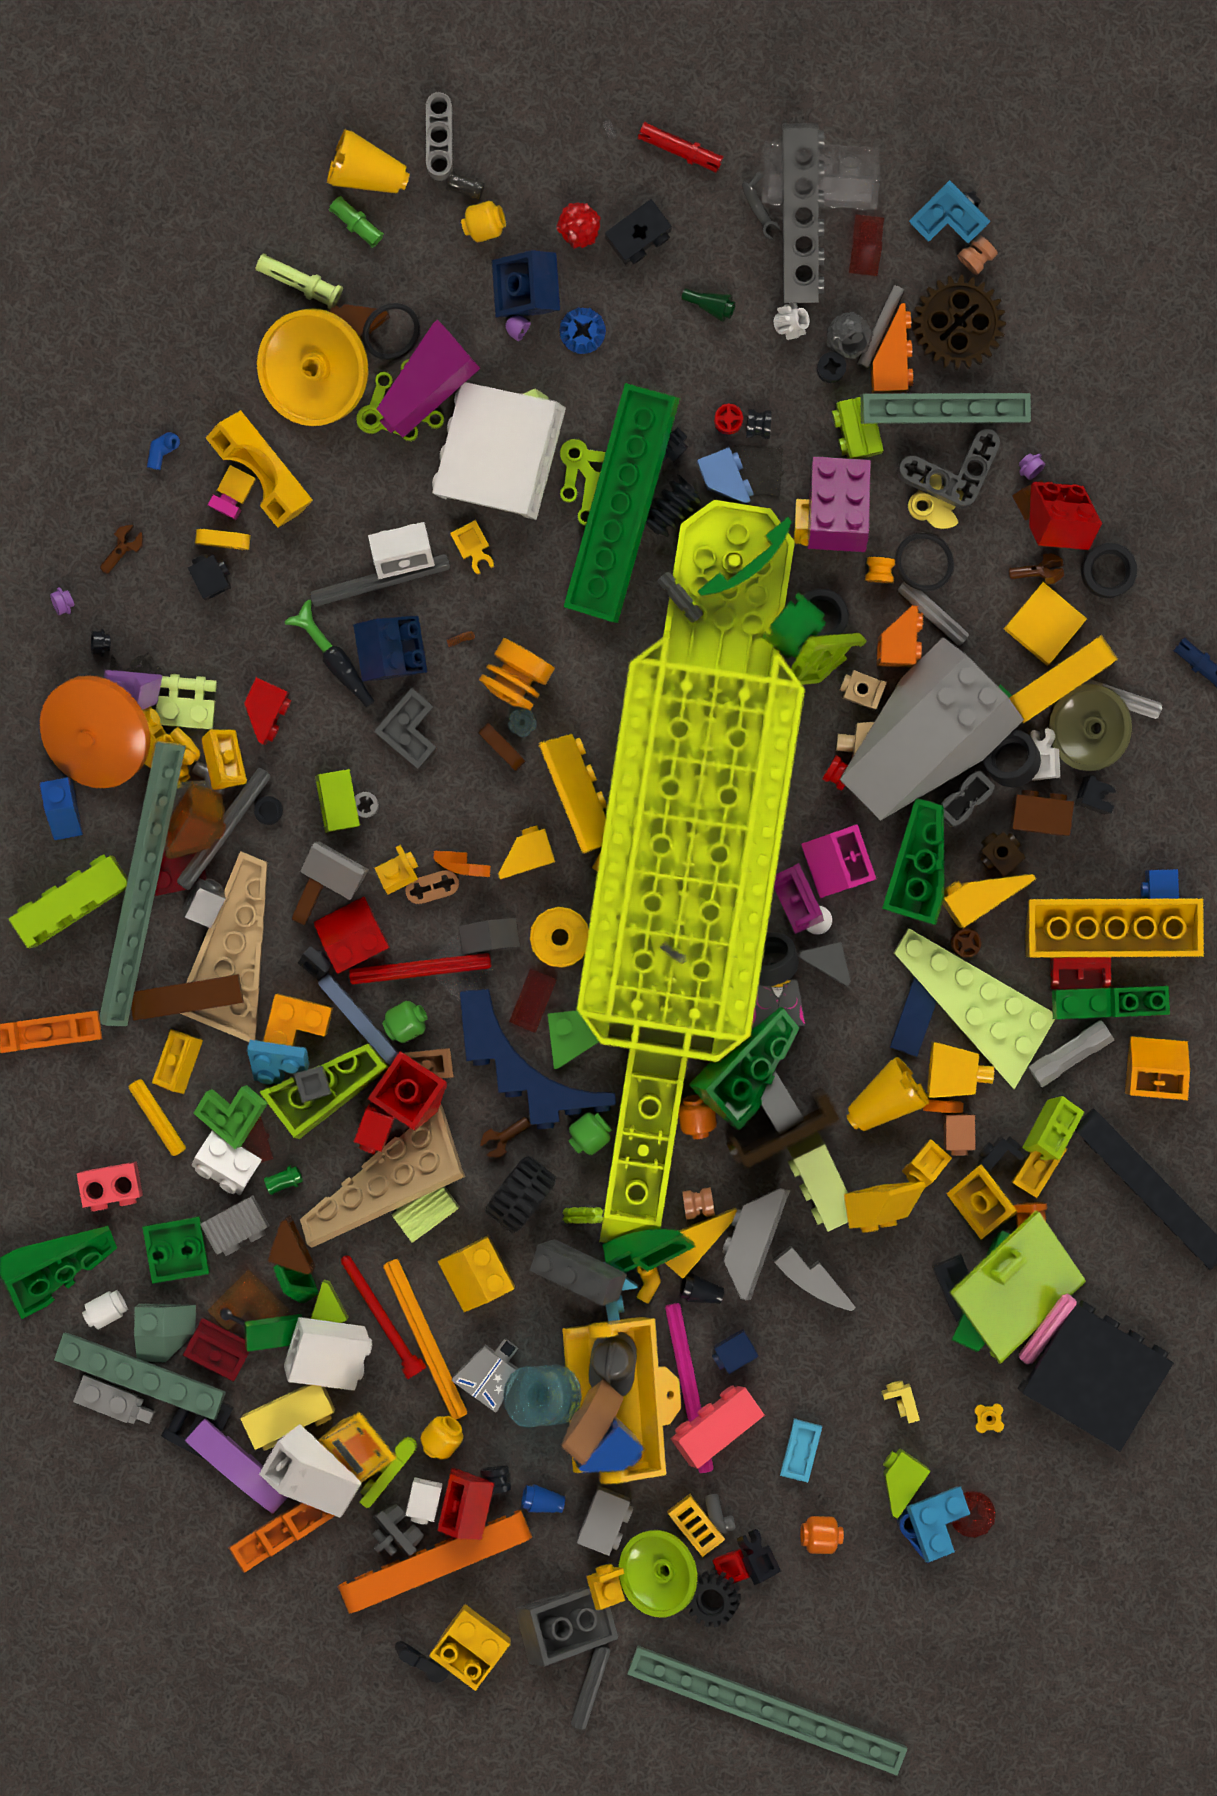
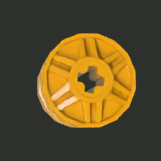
M503 638L494 653L503 662L502 667L499 668L488 664L486 669L496 675L495 679L493 680L482 674L479 681L490 690V693L514 707H521L531 711L534 704L525 699L524 695L527 693L538 699L540 694L530 685L533 681L546 685L555 668L523 647Z

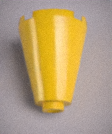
M344 129L335 150L337 152L334 161L330 165L327 183L337 187L396 194L399 189L405 190L410 173L406 172V165L353 131Z
M897 1057L890 1060L848 1107L849 1114L846 1116L854 1129L860 1128L866 1131L922 1109L929 1104L927 1094L920 1083L917 1085L911 1076L913 1072L900 1058Z

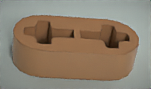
M448 870L422 876L406 886V896L408 900L415 904H423L444 898L458 890L459 879L455 873ZM443 875H447L448 879H454L455 884L450 886L451 890L446 892L445 888L435 889L433 885L441 882ZM415 883H419L421 887L428 885L431 887V891L424 892L423 899L418 900L417 896H412L410 892L414 889Z

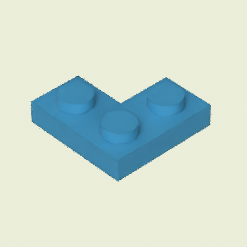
M949 180L909 222L928 242L948 223L969 243L989 224L990 220Z
M256 1040L249 1041L247 1051L254 1081H259L263 1084H280L285 1076L284 1071L300 1073L308 1070L309 1059L306 1048Z
M954 1487L906 1507L925 1562H931L955 1552L945 1524L970 1515L961 1487Z

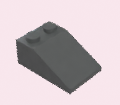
M589 1587L539 1599L515 1608L526 1655L531 1665L547 1666L619 1639L611 1608L607 1607L602 1610H596Z

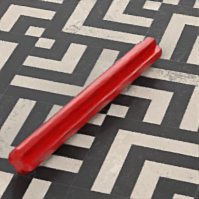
M489 953L372 966L349 970V979L351 984H362L489 969L492 962Z

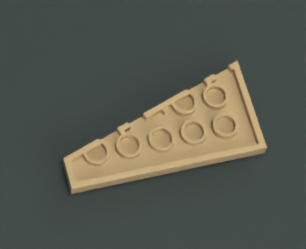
M240 851L224 890L226 899L212 927L206 933L186 983L239 974L244 1003L180 1014L249 1042L250 1040H256L268 862Z
M441 1103L438 1112L416 1131L409 1128L399 1138L394 1137L385 1145L381 1152L378 1151L361 1166L363 1169L352 1179L348 1177L341 1183L342 1187L331 1197H325L300 1219L306 1243L313 1248L465 1177Z

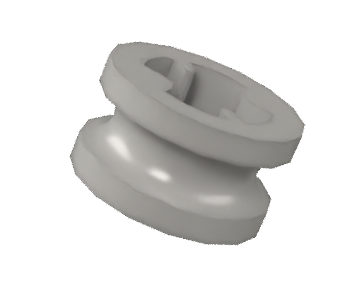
M361 792L355 796L358 816L368 818L377 812L379 803L375 795L370 792ZM365 796L366 800L371 798L374 803L370 806L371 811L368 813H364V809L360 812L357 807L361 804L360 798Z

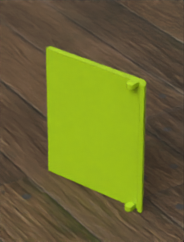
M1036 1210L950 1293L991 1350L989 1352L990 1355L1001 1364L1040 1326L1062 1295L1070 1294L1072 1296L1086 1280L1040 1212Z

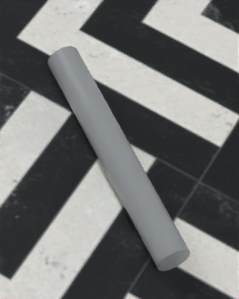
M896 285L893 286L872 331L873 336L867 352L862 353L858 361L859 365L865 368L869 367L904 292L903 288Z

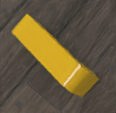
M1100 635L1009 699L1024 719L1022 723H1025L1114 663L1118 658L1104 637Z

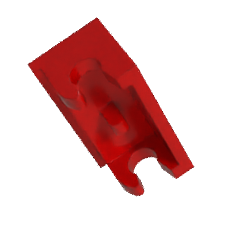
M1111 957L1050 958L1051 989L1109 988L1111 986Z

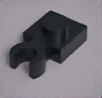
M757 1529L748 1532L751 1543L746 1535L738 1537L737 1543L742 1550L747 1552L748 1556L742 1558L753 1584L756 1585L778 1574L781 1570L770 1546L762 1548L761 1534Z

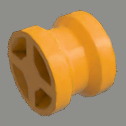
M867 557L866 564L869 566V571L865 575V581L894 583V576L891 573L892 568L895 566V559Z

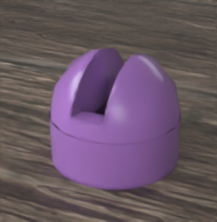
M518 315L510 317L506 323L508 335L516 341H520L529 329L531 322Z

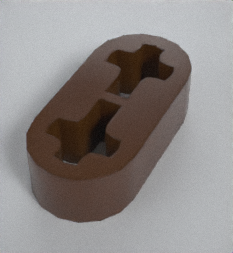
M489 723L478 732L515 771L526 762Z
M309 878L293 914V921L304 926L306 925L324 885Z

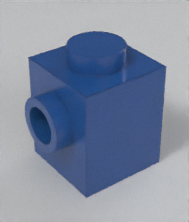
M1178 869L1146 870L1145 882H1141V898L1179 899Z

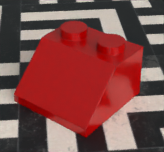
M365 896L313 922L337 974L390 948Z

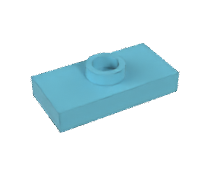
M798 1419L793 1420L780 1476L808 1483L822 1425Z

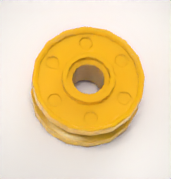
M556 907L548 909L536 918L531 927L530 942L532 950L540 961L549 966L562 968L573 965L583 958L586 953L589 934L588 924L579 913L570 908ZM557 929H563L568 934V941L562 946L554 944L551 938L552 933Z

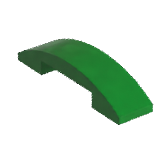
M789 517L764 536L771 544L768 549L729 581L721 573L717 574L697 591L699 595H711L731 589L757 573L768 563L783 543L792 522Z

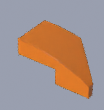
M434 851V860L449 871L461 875L490 877L491 866L467 864V853Z

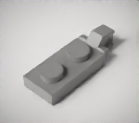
M86 1374L83 1375L73 1400L74 1403L125 1423L134 1424L137 1419L150 1424L155 1414L154 1410L141 1406L144 1399L138 1397L137 1394Z

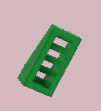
M281 1265L273 1267L282 1291L297 1302L306 1303L319 1294L311 1273L304 1274Z

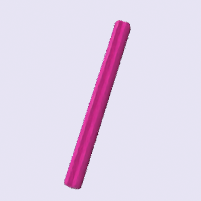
M679 1303L667 1305L665 1310L687 1418L691 1422L699 1416L697 1412L701 1409L681 1306ZM712 1458L698 1468L700 1473H707L714 1469Z

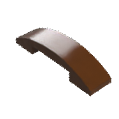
M237 974L134 991L131 1005L133 1021L244 1003L240 976Z

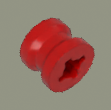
M724 404L718 408L715 413L714 424L719 432L731 435L741 428L743 414L739 407L734 404Z
M836 755L822 780L833 782L836 784V788L842 791L845 785L839 779L849 764L842 762L841 757Z

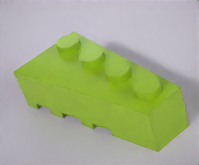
M104 854L89 863L91 868L83 873L78 870L65 879L67 883L59 888L56 886L51 887L41 894L43 898L34 903L32 901L28 902L17 910V914L9 918V921L27 948H36L126 889L128 878L114 856L107 858Z
M366 1044L332 1061L319 1065L324 1067L332 1093L330 1095L305 1103L302 1102L295 1077L262 1090L260 1094L294 1138L300 1139L387 1071L389 1068L388 1064L372 1045Z

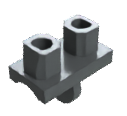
M397 1504L387 1508L385 1511H378L373 1516L374 1520L387 1534L385 1536L379 1528L373 1532L372 1535L378 1541L373 1549L378 1553L384 1548L392 1556L397 1551L391 1544V1541H393L405 1556H411L416 1551L414 1547L424 1535L414 1524L403 1533L396 1527V1524L406 1516Z

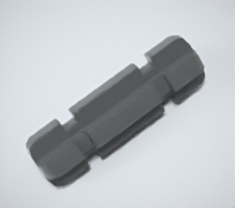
M670 572L664 573L658 579L659 585L668 591L667 594L679 609L685 611L686 614L684 615L690 622L693 623L703 615L702 610L697 604L694 605L692 603V598L679 583H675L676 579Z

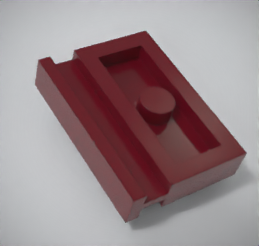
M202 1318L182 1356L234 1382L249 1352L246 1350L243 1338Z

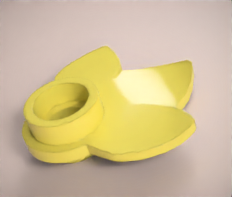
M932 475L930 477L932 488L936 490L944 488L940 475ZM919 489L909 499L908 510L915 519L927 520L933 527L938 529H949L958 524V520L952 512L955 506ZM956 490L960 494L959 500H961L964 493L961 490ZM924 501L928 506L927 510L920 511L917 508V503Z

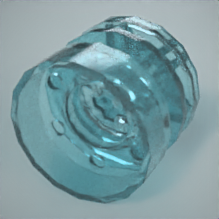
M555 1364L518 1368L508 1378L503 1397L505 1408L510 1418L520 1426L533 1428L555 1426L569 1422L573 1414L580 1408L582 1395L580 1384L575 1374L567 1367Z

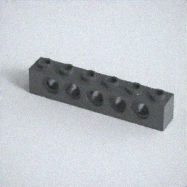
M818 123L782 124L784 303H819V294H824V276H819V265H824V248H819V237L824 236V219H819V208L824 207V190H819V178H824V161H819V149H824V131H818ZM808 149L812 153L808 161L800 162L795 158L798 150ZM801 178H807L812 182L811 187L806 191H800L795 187L796 182ZM801 207H807L812 211L811 216L806 220H800L795 216L796 211ZM801 236H807L812 242L808 248L801 249L796 246V240ZM801 265H807L812 271L807 277H799L795 273L796 269Z

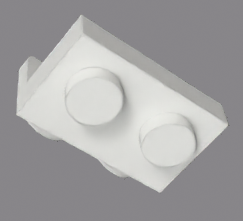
M212 1130L195 1156L192 1166L200 1176L206 1179L211 1177L219 1182L220 1187L226 1192L241 1195L262 1159L242 1147L234 1149Z

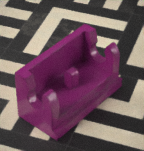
M799 863L775 875V892L795 934L824 921L821 909Z

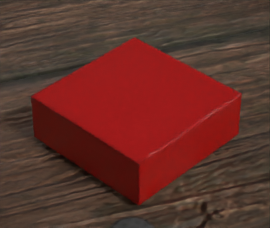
M741 1549L723 1554L712 1560L718 1575L722 1571L727 1573L725 1578L729 1580L732 1577L734 1579L733 1583L750 1577L742 1560L744 1556Z

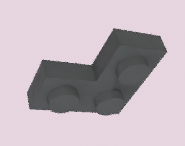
M411 688L374 732L417 769L422 766L437 748L415 729L434 707Z

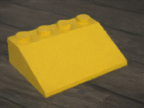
M573 734L540 743L541 751L582 853L585 854L602 847L606 823L603 809L608 806L602 791L595 792L592 782L597 779L591 764L585 766L581 755L586 754L581 739H574Z

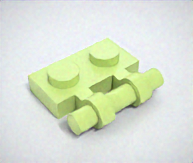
M171 674L170 677L162 676L160 687L169 688V697L158 696L156 712L160 717L161 725L213 730L216 701L204 700L205 691L216 692L217 681L206 680V677L196 676V679L180 678L179 674ZM179 689L195 690V699L179 698Z

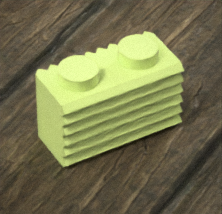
M444 1186L397 1208L392 1217L413 1243L459 1209V1205Z

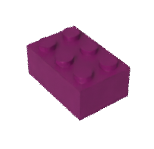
M813 457L810 473L808 549L866 552L869 536L871 460Z

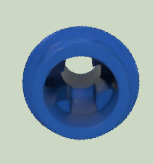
M535 1484L525 1486L522 1494L521 1508L527 1509L528 1513L563 1512L565 1496Z

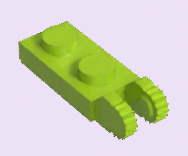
M412 1436L405 1437L396 1446V1459L379 1470L382 1474L376 1482L370 1479L360 1491L364 1495L360 1500L363 1506L366 1508L371 1507L412 1456L418 1444L416 1443L417 1440H414Z

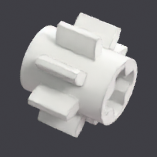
M789 303L777 308L778 313L774 317V327L779 334H786L787 340L799 338V336L806 334L805 329L808 328L810 319L804 308H797V303Z

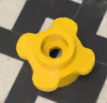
M980 1404L976 1406L975 1414L977 1415L978 1423L975 1425V1428L979 1433H985L986 1430H994L995 1432L1003 1430L1004 1424L1001 1422L1002 1406L1000 1404H994L993 1406ZM987 1416H991L992 1420L987 1421Z

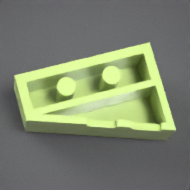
M818 1131L788 1146L787 1150L792 1160L788 1161V1164L794 1176L800 1175L803 1184L799 1185L806 1201L812 1199L815 1208L810 1210L817 1224L823 1223L829 1232L848 1223L844 1194L848 1192Z

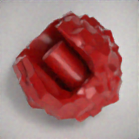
M569 203L567 207L562 209L556 230L562 234L565 241L572 248H583L595 243L599 235L601 217L587 203Z

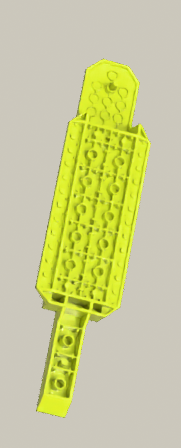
M713 500L681 523L673 577L676 579L675 583H679L692 598V603L694 605L697 604L702 610L703 615L695 622H690L684 615L686 614L685 611H681L669 597L663 638L630 662L577 1011L601 1044L629 1048L604 1208V1220L602 1221L599 1242L606 1243L633 1232L661 1229L688 1057L717 1062L750 1037L804 695L803 686L785 663L779 650L775 649L761 636L765 631L769 635L771 634L770 624L785 608L795 541L787 533L780 548L768 563L741 584L711 595L700 596L697 591L719 573L729 581L771 546L764 536L781 522L770 508ZM666 942L670 948L672 947L678 953L685 955L686 962L683 964L677 962L659 947Z

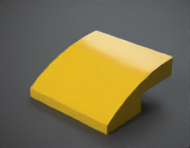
M1043 582L1009 621L1004 630L1048 666L1087 618Z

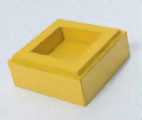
M230 465L217 491L244 504L256 478Z

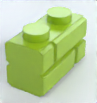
M860 397L837 402L835 405L836 410L832 411L835 428L840 427L843 438L838 439L841 455H847L848 459H862L882 454L884 450L878 424H861Z

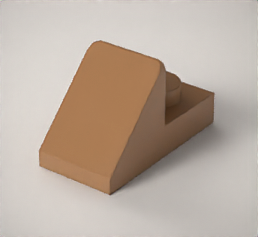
M450 1048L404 1053L441 1079L453 1077Z

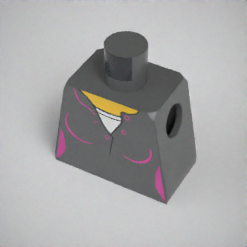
M778 962L767 963V965H772ZM789 979L775 986L758 985L752 1027H756L780 1007L784 1008L798 1026H805V1017L797 979Z

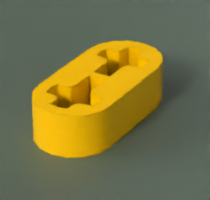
M196 529L195 544L249 550L251 535Z

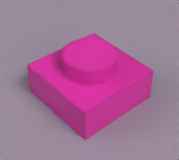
M223 493L220 498L213 495L208 503L211 508L234 520H237L241 512L236 507L238 501Z

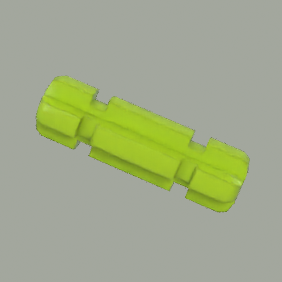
M600 1207L565 1208L562 1212L565 1223L595 1224L601 1223L604 1220L602 1216L604 1211Z

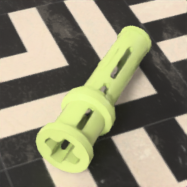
M264 253L260 256L256 265V271H260L304 292V296L307 299H316L328 305V309L336 306L343 291V287L340 285L335 287L321 280V276L317 274L309 276Z

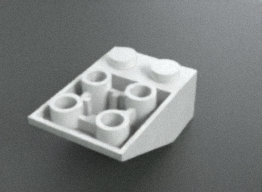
M300 1424L277 1441L259 1473L279 1494L337 1517H341L362 1484L352 1472L342 1465L331 1452L325 1449Z

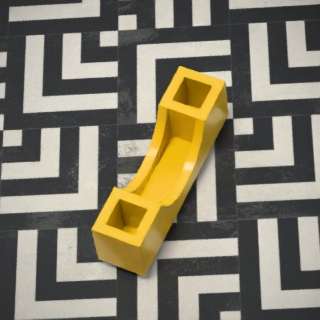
M241 410L219 422L207 435L206 439L223 460L240 462L256 474L263 487V499L260 507L277 528L297 517L313 501Z

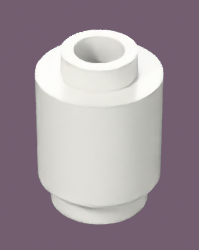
M118 1290L112 1293L108 1291L86 1303V1310L82 1314L89 1327L95 1326L99 1330L123 1317V1313L128 1308Z

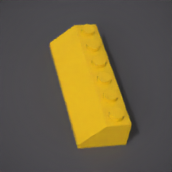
M1029 899L1025 928L1026 957H1204L1203 899Z

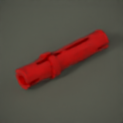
M647 122L643 123L640 129L641 133H639L637 138L686 159L690 165L695 163L714 171V173L718 172L724 158L723 155L700 147L701 143L695 141L693 144Z

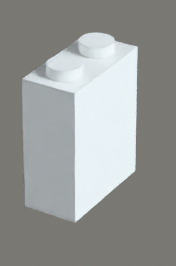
M299 1317L284 1364L288 1382L355 1391L358 1380L363 1378L365 1356H369L372 1348V1340L368 1337L365 1326Z

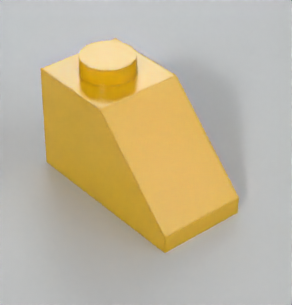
M538 825L521 830L523 836L516 838L498 873L500 879L555 862L545 829L539 830Z

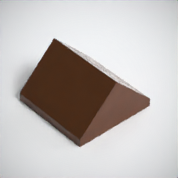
M289 1215L280 1223L268 1261L308 1274L316 1266L291 1215Z

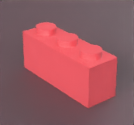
M732 1385L726 1388L720 1394L721 1398L713 1405L709 1403L703 1406L697 1412L698 1417L691 1422L686 1421L675 1429L676 1434L670 1439L689 1466L698 1469L765 1416L745 1387H734Z

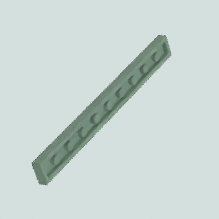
M156 742L99 1016L100 1024L105 1026H127L186 747L178 743Z
M638 1645L627 1671V1675L897 1776L908 1749L907 1746Z

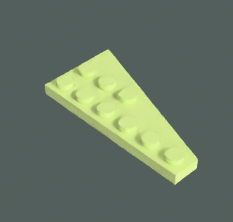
M907 928L893 953L1002 1075L1007 1083L1015 1089L1055 1021L1053 1019V1012Z

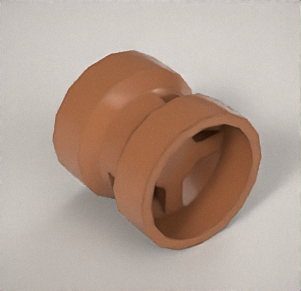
M978 234L971 240V245L968 248L962 249L957 254V257L973 274L978 275L984 269V264L987 261L993 260L998 253L987 239Z
M711 1187L702 1188L700 1193L691 1190L682 1191L686 1220L695 1219L697 1215L702 1213L706 1217L715 1216Z

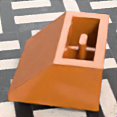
M912 605L878 637L877 666L911 668L916 664V661L921 659L922 642H917V632H920L923 627V613H918V606Z

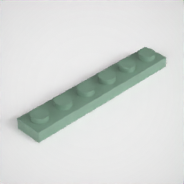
M1030 393L860 395L861 424L1031 422Z
M67 1332L63 1333L54 1361L212 1420L217 1419L226 1391Z

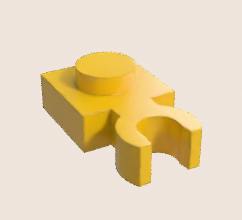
M476 520L450 533L463 559L465 560L472 556V568L477 575L481 574L478 569V563L481 560L487 561L490 568L494 567L492 558L482 551L489 547V544Z

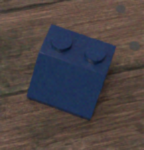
M530 250L492 260L496 318L517 315H542L560 311L556 253Z

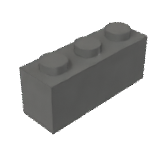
M556 1239L538 1244L530 1268L531 1272L602 1306L619 1300L627 1273Z

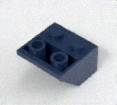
M419 616L380 618L353 625L362 682L427 673Z

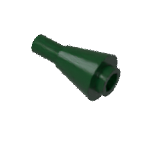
M688 289L683 291L682 300L699 305L701 309L721 322H724L726 318L730 319L734 313L736 302L732 301V295L700 294Z

